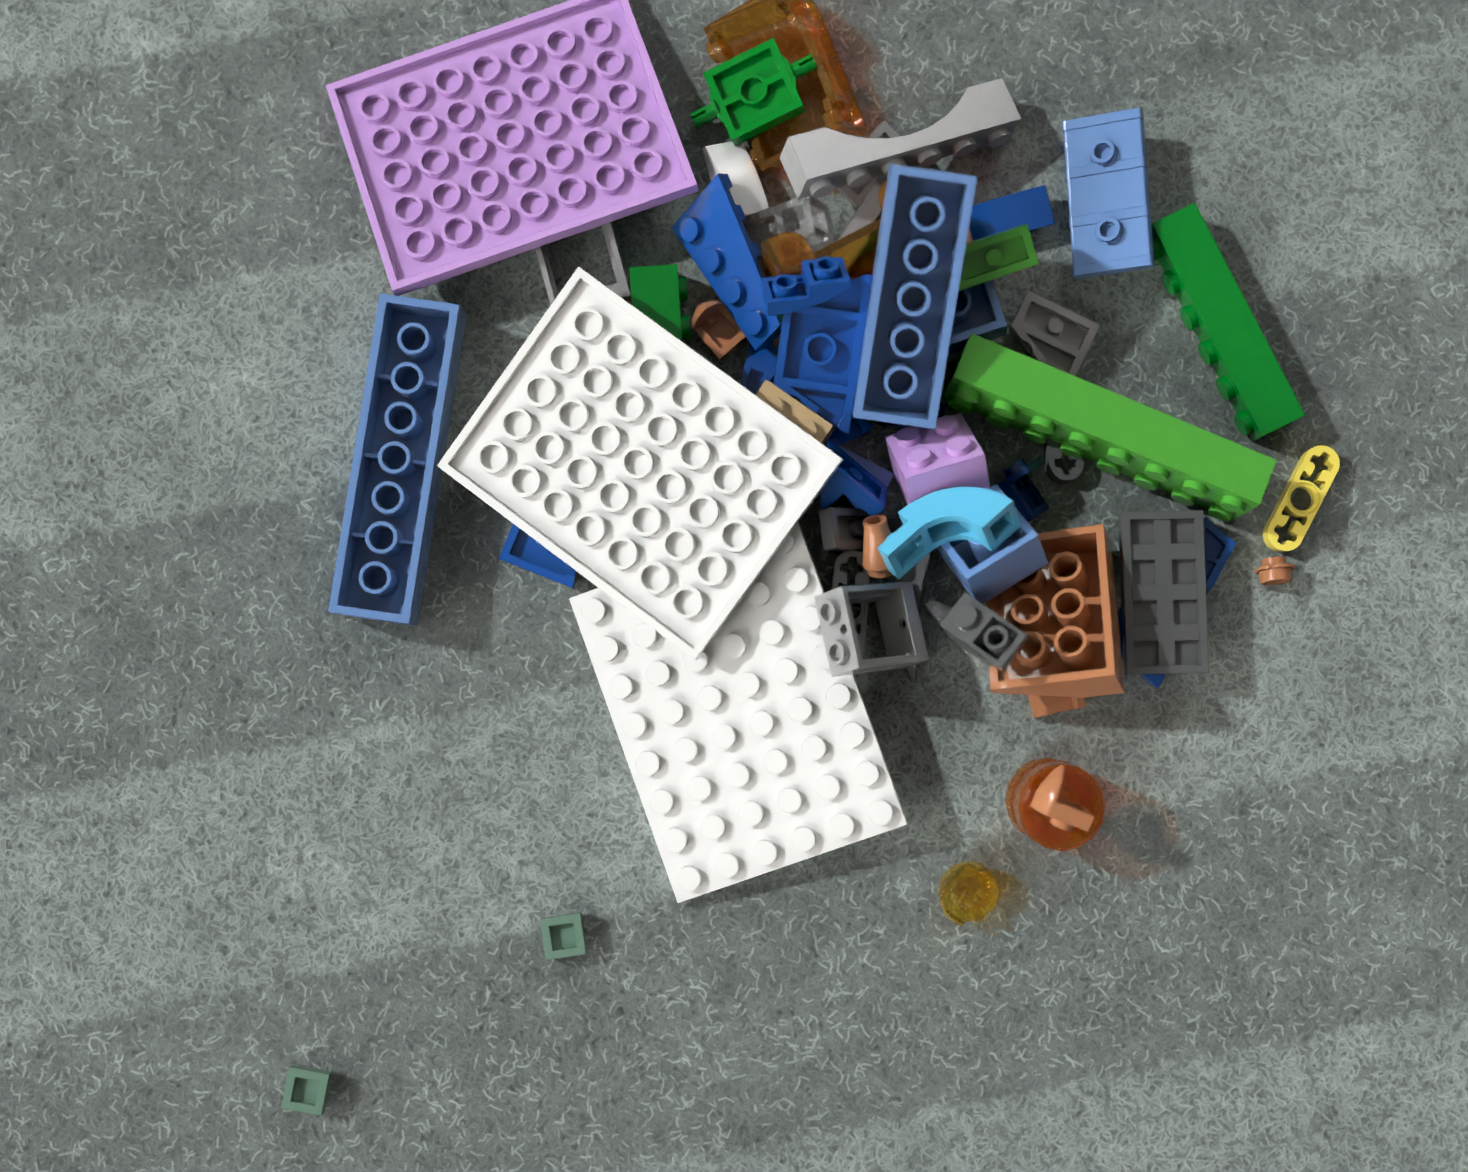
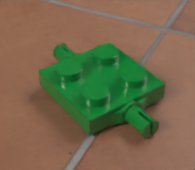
M772 38L703 72L710 89L711 104L691 112L690 116L697 129L718 118L726 127L731 141L736 146L806 112L798 93L797 79L814 70H818L816 62L810 53V55L790 64L782 56L775 39Z

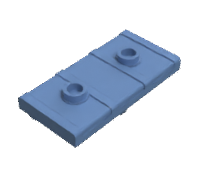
M1142 108L1062 121L1073 260L1072 273L1074 279L1155 268L1144 113Z

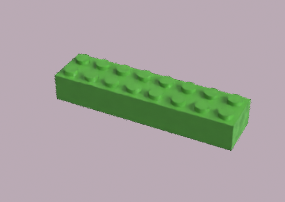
M971 333L964 345L941 397L949 401V406L963 413L974 411L986 416L985 420L993 426L1004 429L1010 426L1022 431L1023 437L1034 443L1044 444L1047 438L1061 443L1059 451L1065 456L1082 459L1084 455V458L1096 462L1097 468L1113 475L1125 474L1134 478L1133 482L1148 490L1161 489L1170 493L1174 501L1188 506L1197 504L1209 509L1208 514L1222 521L1236 520L1261 504L1277 462L1276 459L973 333Z

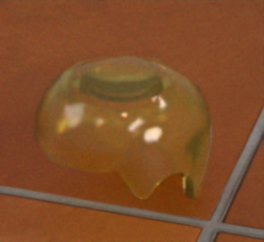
M964 861L952 865L941 875L937 894L944 915L955 924L963 926L965 922L984 921L989 912L998 903L1000 887L993 871L979 862Z

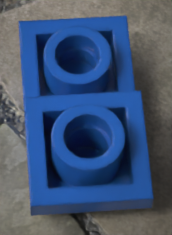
M1046 185L973 205L969 224L972 240L975 241L1024 223L1028 225L1030 232L1056 224Z
M820 257L814 260L802 261L801 274L799 275L781 274L776 277L761 278L760 292L767 316L803 310L828 301L848 290L851 281L843 257Z

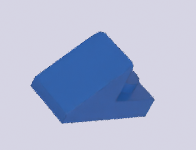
M828 438L823 445L842 458L843 461L820 491L821 510L827 509L844 493L855 508L864 510L870 516L878 515L885 509L888 487Z

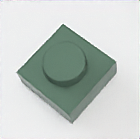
M582 912L540 919L546 960L587 953Z
M292 1064L288 1070L281 1108L321 1116L325 1113L333 1071Z

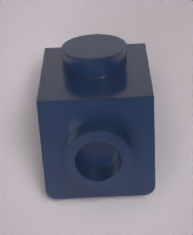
M1040 457L1028 464L1023 458L1003 471L1007 478L998 484V487L1014 502L1015 508L1027 522H1030L1050 508L1028 477V474L1044 464Z

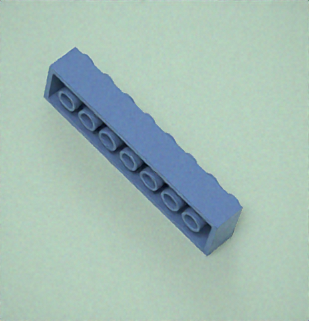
M381 293L379 295L328 609L330 613L418 626L442 469L437 465L445 455L467 318L459 304Z

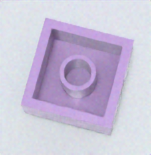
M961 413L938 418L935 429L906 427L896 433L884 436L891 471L894 473L893 477L907 505L927 494L947 488L979 487L991 490L985 454Z

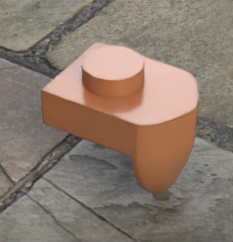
M711 300L697 306L692 317V328L722 362L747 340V337L723 302Z
M1059 765L1039 785L1030 806L1038 812L1051 817L1049 822L1060 829L1073 832L1074 828L1077 827L1088 832L1095 816L1085 806L1058 796L1065 771V766Z

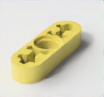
M1324 445L1315 446L1305 451L1300 457L1263 529V540L1272 551L1284 553L1294 550L1301 544L1340 467L1339 457L1332 448ZM1321 455L1325 457L1323 464L1328 467V470L1318 472L1313 483L1307 480H1300L1301 475L1304 478H1308L1314 471L1315 464L1310 462L1311 458L1315 459ZM1314 483H1319L1320 487L1318 488ZM1296 488L1304 489L1310 495L1311 503L1306 510H1298L1291 503V494ZM1284 510L1288 515H1282V511ZM1290 516L1302 518L1301 523L1298 520L1293 521L1288 528L1287 533L1292 536V540H1286L1280 544L1277 541L1279 535L1274 532V529L1283 527Z

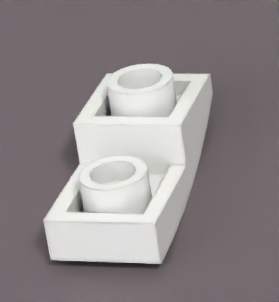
M731 141L702 148L710 180L712 181L718 173L728 174L733 186L729 190L735 205H741L745 217L761 215L769 211L761 181L742 143L735 146Z

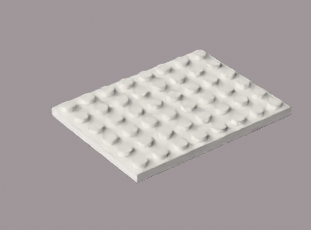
M578 267L437 466L691 658L697 660L842 463L843 459Z
M799 521L697 660L691 658L600 588L569 598L677 903L905 826L908 823L855 675L831 676L814 598L825 592Z

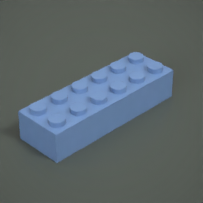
M889 163L852 410L853 418L931 429L936 428L977 176Z

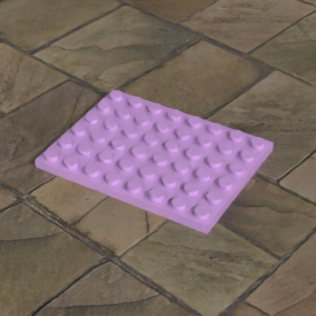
M569 0L325 85L381 259L395 296L418 290L698 192L697 182L628 0Z

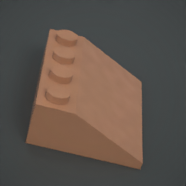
M1104 524L1038 533L1037 535L1039 536L1048 564L986 602L987 608L1030 637L1004 671L989 666L991 692L1077 698L1124 693L1113 548Z

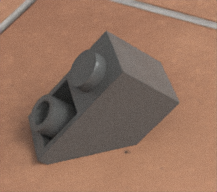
M967 593L963 594L939 624L957 645L984 664L1002 671L1005 670L1030 638L1026 633Z

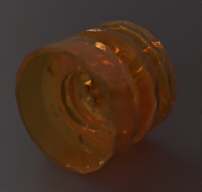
M1048 757L1030 760L1016 770L1007 784L1005 804L1008 817L1017 830L1045 848L1059 851L1079 848L1094 837L1102 824L1105 810L1102 790L1093 776L1078 766ZM1059 765H1064L1065 771L1058 796L1085 806L1095 816L1088 832L1077 827L1074 828L1073 832L1060 829L1049 822L1051 817L1038 812L1030 806L1039 785Z

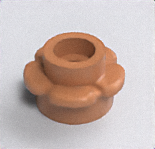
M1276 556L1262 559V566L1254 570L1255 574H1259L1260 585L1285 584L1293 581L1292 570L1295 569V565L1286 563V557Z

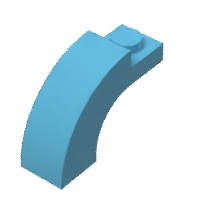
M979 487L947 488L927 494L901 509L898 515L903 526L891 533L877 549L888 571L900 579L927 554L945 543L958 540L973 541L983 545L992 552L1020 528L1022 523L1014 502L1005 495Z

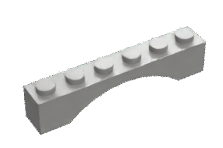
M1000 78L968 87L957 105L945 117L930 127L913 134L894 138H863L823 127L788 137L780 155V160L797 199L808 196L821 198L836 188L847 185L850 188H855L865 184L871 178L882 175L887 177L889 163L912 167L916 165L928 167L944 157L951 155L963 157L979 147L986 145L998 147L1011 139L1012 133L1020 122L1021 117L1003 79Z

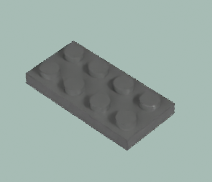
M1203 510L1128 511L1118 513L1124 675L1209 673Z

